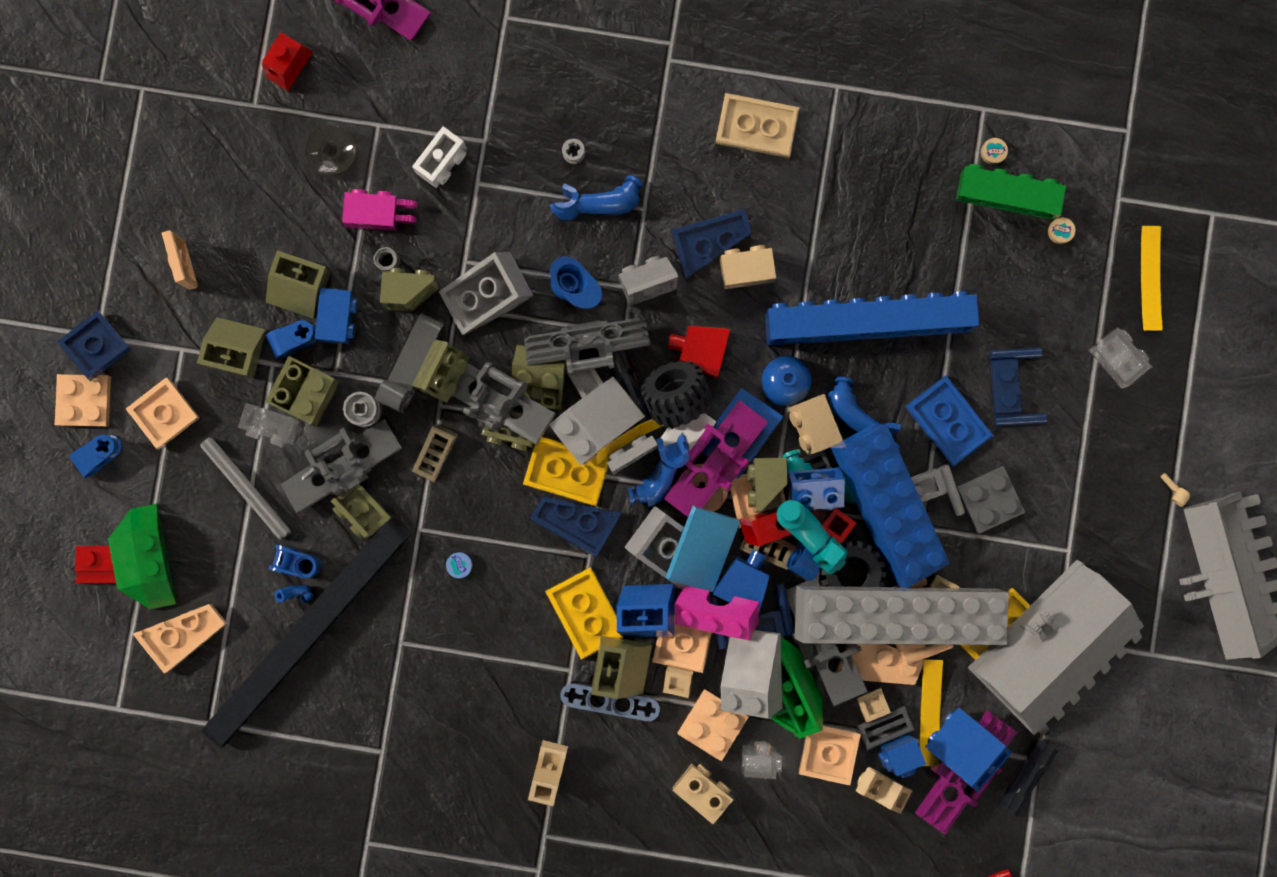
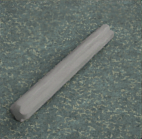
M209 437L203 441L200 446L276 537L280 540L286 538L291 533V530L215 440Z

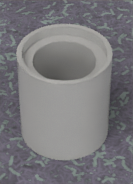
M387 247L380 248L374 255V263L382 272H390V268H400V258L392 249ZM385 256H393V263L390 266L384 267L381 265V261Z

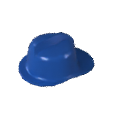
M563 256L557 258L551 264V288L557 297L568 300L574 306L582 309H590L598 305L602 298L601 287L580 262L574 258Z

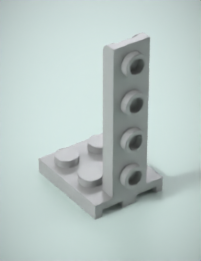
M595 369L573 372L574 375H568L582 398L603 384ZM643 435L609 456L611 461L607 464L613 475H615L618 471L656 450L658 444L653 436L647 438Z

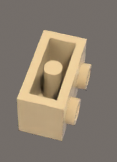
M765 245L751 247L750 251L740 252V249L727 250L725 255L720 257L724 289L773 283L776 280L772 248L765 249Z
M825 394L789 407L790 421L797 428L800 435V446L806 451L807 455L820 452L843 441Z
M691 764L672 789L678 796L714 824L733 801L730 795L732 790L723 782L719 781L716 784L710 779L711 773L701 764L698 767Z

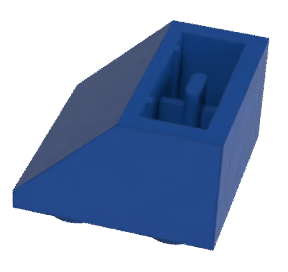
M675 585L623 586L617 604V633L624 638L674 636Z

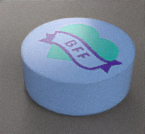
M454 553L446 562L448 573L455 578H464L472 571V560L465 553Z

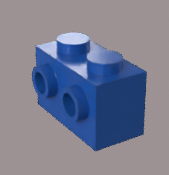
M320 288L315 339L317 341L350 345V339H354L356 330L355 323H352L353 313L358 311V298H355V294L352 291Z
M840 467L789 471L788 500L801 503L809 511L816 509L834 510L835 508L844 507L845 479Z
M909 734L880 745L882 753L878 755L884 769L886 768L888 772H893L896 776L908 777L917 772L916 768L926 764L916 739Z

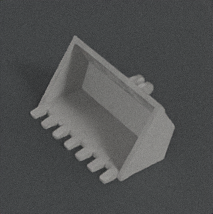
M1237 492L1223 498L1184 508L1201 573L1181 578L1179 581L1181 585L1185 586L1198 581H1204L1206 589L1189 592L1184 595L1185 601H1190L1208 596L1226 660L1252 657V659L1261 658L1277 646V602L1272 603L1270 592L1277 591V579L1266 582L1264 571L1277 568V558L1260 561L1258 550L1271 547L1272 540L1269 536L1254 540L1252 529L1266 525V519L1263 515L1248 518L1246 511L1247 507L1260 504L1258 494L1242 497L1241 492Z
M1076 560L1007 628V645H990L968 669L1033 735L1039 732L1043 736L1049 730L1046 723L1053 716L1057 720L1064 716L1065 713L1062 707L1068 701L1075 705L1080 700L1077 692L1083 686L1090 690L1096 682L1093 676L1099 670L1106 674L1111 669L1109 661L1115 655L1121 659L1126 654L1124 646L1130 640L1136 644L1142 638L1140 630L1144 626L1139 620L1132 604L1100 574Z

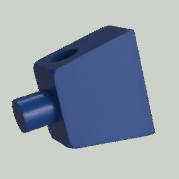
M753 549L747 561L737 557L715 587L713 595L728 602H731L734 596L759 601L760 612L770 576L768 571L761 568L767 555Z

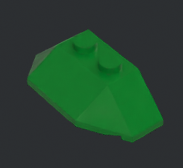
M158 504L130 509L108 538L117 589L149 609L177 604Z
M781 637L782 709L771 716V718L801 739L823 730L822 695L809 668L806 669L801 651Z

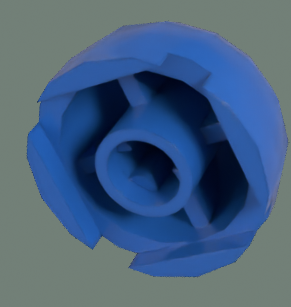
M777 357L769 362L763 370L761 378L762 391L766 398L775 405L785 407L797 405L806 398L811 390V372L807 365L796 357Z

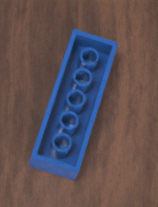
M872 424L831 447L894 585L909 588L950 564L887 425Z

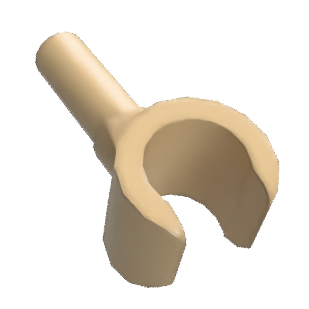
M1164 473L1160 477L1175 492L1171 500L1178 506L1183 507L1190 498L1189 492L1179 488Z

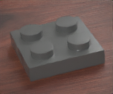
M1004 466L957 486L960 499L977 534L1025 513Z

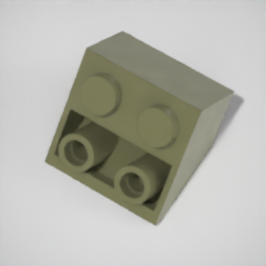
M277 250L268 274L266 303L315 319L318 311L320 288H326L331 271L325 266Z
M390 268V272H382L380 303L387 310L413 312L440 289V282L434 275H431V271L415 270V274L405 273L404 269Z
M216 317L203 338L197 364L254 379L267 330Z
M434 340L412 386L448 403L450 397L456 391V384L461 374L465 372L470 357L445 341Z
M517 345L512 363V378L527 383V389L523 395L545 408L561 410L566 376V360L527 365L525 346Z
M288 356L265 402L317 427L340 382Z
M755 458L751 462L752 465L747 466V481L752 482V491L748 492V508L753 507V513L761 512L787 485L786 458Z
M601 636L592 683V695L620 699L643 694L652 644Z

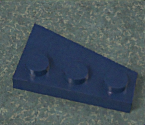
M745 209L671 230L685 279L752 233Z
M542 497L530 517V521L597 558L622 512L608 511L597 507H588L573 504V502Z

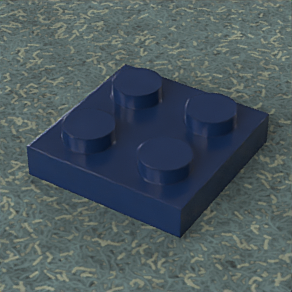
M98 310L57 341L89 381H92L131 350Z

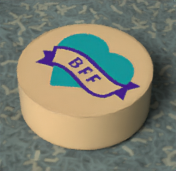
M999 138L987 140L981 148L982 159L990 165L1001 163L1008 153L1006 143Z
M1057 218L1049 225V238L1057 244L1067 243L1075 235L1073 222L1068 218Z

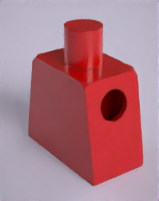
M280 33L262 60L266 78L289 91L313 51L293 38Z
M688 326L686 337L671 333L667 348L682 352L680 361H691L700 367L703 374L717 379L730 329Z
M779 507L739 519L746 544L762 546L792 535L779 522L776 526V521H778L777 510Z

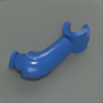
M628 175L625 179L626 183H623L622 187L618 186L610 192L582 194L581 197H579L575 188L564 183L562 187L563 196L571 200L565 203L556 202L550 204V209L562 220H572L577 217L579 212L590 214L629 213L640 202L638 194L640 192L639 189L643 186V182L634 176Z
M837 377L835 379L837 385L834 386V391L828 394V404L832 414L856 432H860L872 424H879L878 421L858 407L856 396L852 394L853 389L851 388L854 380L848 377ZM885 424L888 426L891 434H896L900 431L901 424Z
M683 432L675 443L668 446L664 445L662 438L656 439L660 460L648 478L643 479L644 484L636 485V489H632L631 486L628 487L631 505H635V502L639 501L640 504L647 503L648 507L662 502L665 498L677 468L684 466L690 457L689 443Z

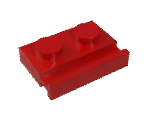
M76 546L75 572L77 574L75 583H116L109 546Z

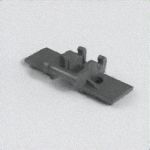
M645 318L611 323L595 321L570 325L561 328V331L524 338L527 365L566 360L568 375H574L573 372L606 366H609V369L614 368L612 352L650 345ZM612 334L618 335L616 338L613 339L606 338L607 336ZM559 343H567L566 346L555 347ZM597 348L600 357L579 360L580 350Z
M487 362L481 370L467 364V368L461 374L456 384V391L453 394L454 397L471 406L470 408L465 407L463 409L465 415L480 420L493 431H499L505 426L538 445L556 415L554 412L523 395L527 389L526 382L515 380L496 369L495 365L491 362ZM494 379L512 389L508 397L490 388ZM477 383V387L471 393L472 386ZM516 406H522V416L518 419H513L511 416L512 410Z
M385 419L353 439L343 427L339 430L340 433L313 450L308 449L304 452L311 465L281 484L297 514L329 494L341 496L368 479L367 473L371 471L370 468L402 449ZM343 442H346V445L341 449L344 455L334 462L327 464L325 461L318 462L316 460ZM363 447H368L370 450L369 455L364 459H359L357 457L358 451ZM322 474L326 480L322 486H315V477Z
M815 577L812 581H806L797 586H820L817 577ZM797 586L786 590L789 606L794 617H796ZM795 633L792 634L794 641L798 643L805 659L803 662L806 669L813 666L817 667L833 706L867 692L851 656L862 651L861 646L845 644L848 650L840 653L835 644L802 643L795 639ZM832 658H839L843 662V669L838 673H833L828 668V662Z

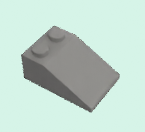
M494 252L439 291L462 335H466L515 309L534 296L510 252Z
M660 256L649 258L646 260L645 265L637 267L636 264L630 265L622 269L623 273L618 274L629 307L677 289L678 275L667 257L660 258Z
M611 377L551 422L549 426L579 464L586 465L597 456V452L625 434L640 422L645 415L615 377Z
M654 506L625 548L666 578L684 527ZM670 581L682 590L685 588V586H688L681 583Z
M755 630L749 641L730 637L721 681V711L769 719L782 709L781 634Z

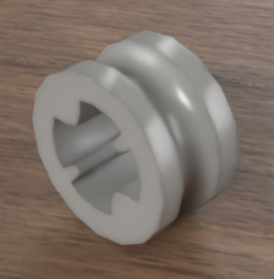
M578 139L567 140L562 147L564 159L570 164L580 163L585 157L583 143ZM575 146V149L577 147L580 148L577 151L578 155L575 157L572 154L570 156L567 154L570 152L569 147Z

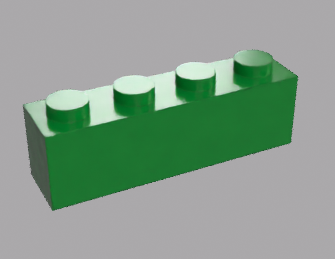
M970 164L961 171L956 201L1056 220L1061 216L1066 185H1061L1059 181L1054 179L1040 181L1035 180L1034 176L1029 174L1015 176L1010 175L1007 170L995 169L994 171L984 170L982 165Z

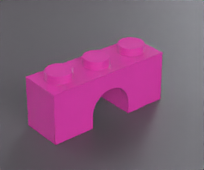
M685 586L675 602V624L749 641L759 623V601L734 596L729 604L715 606L710 604V591Z

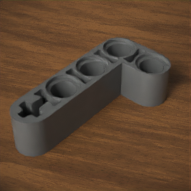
M423 313L419 315L389 379H384L375 396L376 401L398 412H405L416 390L412 384L433 341L440 340L445 329V323Z

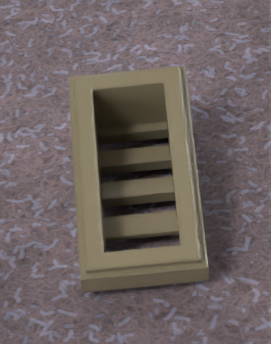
M434 424L412 472L436 482L459 434L442 425ZM436 434L448 439V442L446 443L436 438ZM433 443V444H435V445H437V446L443 448L444 451L441 452V451H439V450H437V449L431 447V444ZM429 453L440 458L439 462L427 457L426 454ZM422 462L435 467V470L432 471L421 466Z
M744 538L739 548L751 554L753 549L759 551L760 546H754L751 549L749 548L750 544H746ZM782 539L767 543L763 551L767 555L765 561L788 570V559L797 546ZM773 542H775L778 545L773 557L768 556V554L773 545ZM784 546L788 549L781 562L778 560V557Z

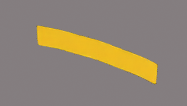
M1142 226L1141 293L1143 330H1162L1160 290L1161 226Z
M651 419L636 426L597 452V465L636 438L664 425H658L656 421Z
M925 659L923 664L920 750L926 762L923 766H933L934 763L939 764V759L925 746L928 744L931 734L940 730L943 660Z

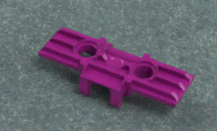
M334 0L337 4L345 5L366 19L370 26L374 27L378 21L382 22L409 41L413 40L431 14L430 11L413 0H367L376 6L373 12L356 0ZM390 2L399 4V9L394 14H389L385 11L386 5Z
M739 400L717 430L707 423L704 426L705 431L689 450L690 457L685 464L687 467L686 471L664 499L689 517L692 506L703 508L719 486L729 491L733 486L731 483L742 468L746 469L750 464L747 459L742 457L768 422ZM735 433L738 435L739 443L736 447H730L725 443L724 437L726 434ZM714 436L720 443L699 469L693 465V462ZM699 473L706 475L708 478L707 486L702 489L695 487L693 484L694 476Z
M986 711L978 722L1006 747L1017 733L989 711ZM943 762L940 764L934 763L931 770L940 777L915 813L946 835L967 803L976 808L978 805L976 801L995 774H999L1002 769L999 768L979 792L972 788L970 793L965 795L964 789L968 784ZM948 787H955V794L958 796L954 801H947L944 797V791Z

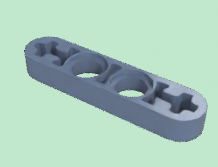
M569 683L563 687L560 693L561 700L566 706L642 721L655 720L660 712V706L654 698L642 695L625 697L630 701V708L625 712H621L615 706L617 700L615 698L605 697V703L602 706H593L590 702L592 686ZM575 688L577 694L584 695L583 689L589 690L586 697V705H581L583 699L575 698L573 702H569V697L565 696V692ZM634 699L640 700L638 702L640 706H646L647 702H651L652 707L656 708V711L651 712L650 716H645V711L637 709V715L631 714L634 709Z

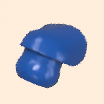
M308 585L288 586L275 592V599L281 603L300 596L301 602L307 603L314 599V594L311 591L313 589Z

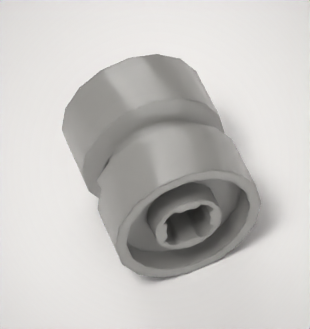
M353 393L344 402V415L354 425L363 428L372 427L381 418V404L367 393Z

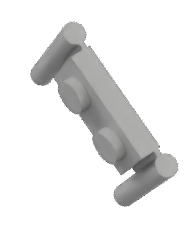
M949 465L941 466L938 469L934 468L911 477L922 502L948 493L955 516L965 513Z

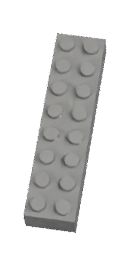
M797 586L795 639L802 643L1007 645L1009 592L1000 589Z

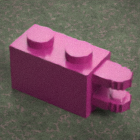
M353 189L352 193L345 192L342 223L349 228L397 231L398 223H416V217L412 215H398L399 208L414 209L417 208L418 202L398 199L396 196H393L392 192L378 191L377 195L368 194L366 190Z

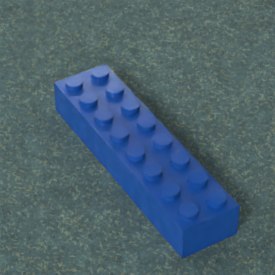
M969 291L954 292L953 296L943 297V293L927 294L926 298L917 299V295L911 294L901 296L902 299L891 300V296L877 297L876 301L866 302L865 298L850 299V303L840 304V300L824 301L823 305H814L813 301L798 303L797 307H788V303L773 304V308H769L765 315L767 346L969 333L979 326L977 295H969Z

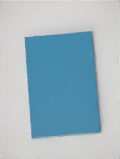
M692 506L666 578L673 582L713 592L740 521L730 516Z

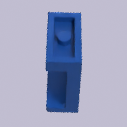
M958 708L956 711L948 714L944 721L945 724L939 731L931 734L925 747L976 792H979L1012 752L968 714Z

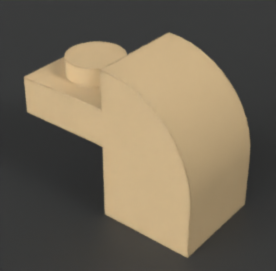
M542 741L528 800L554 806L568 746Z
M870 767L859 777L856 792L873 799L900 814L913 791Z

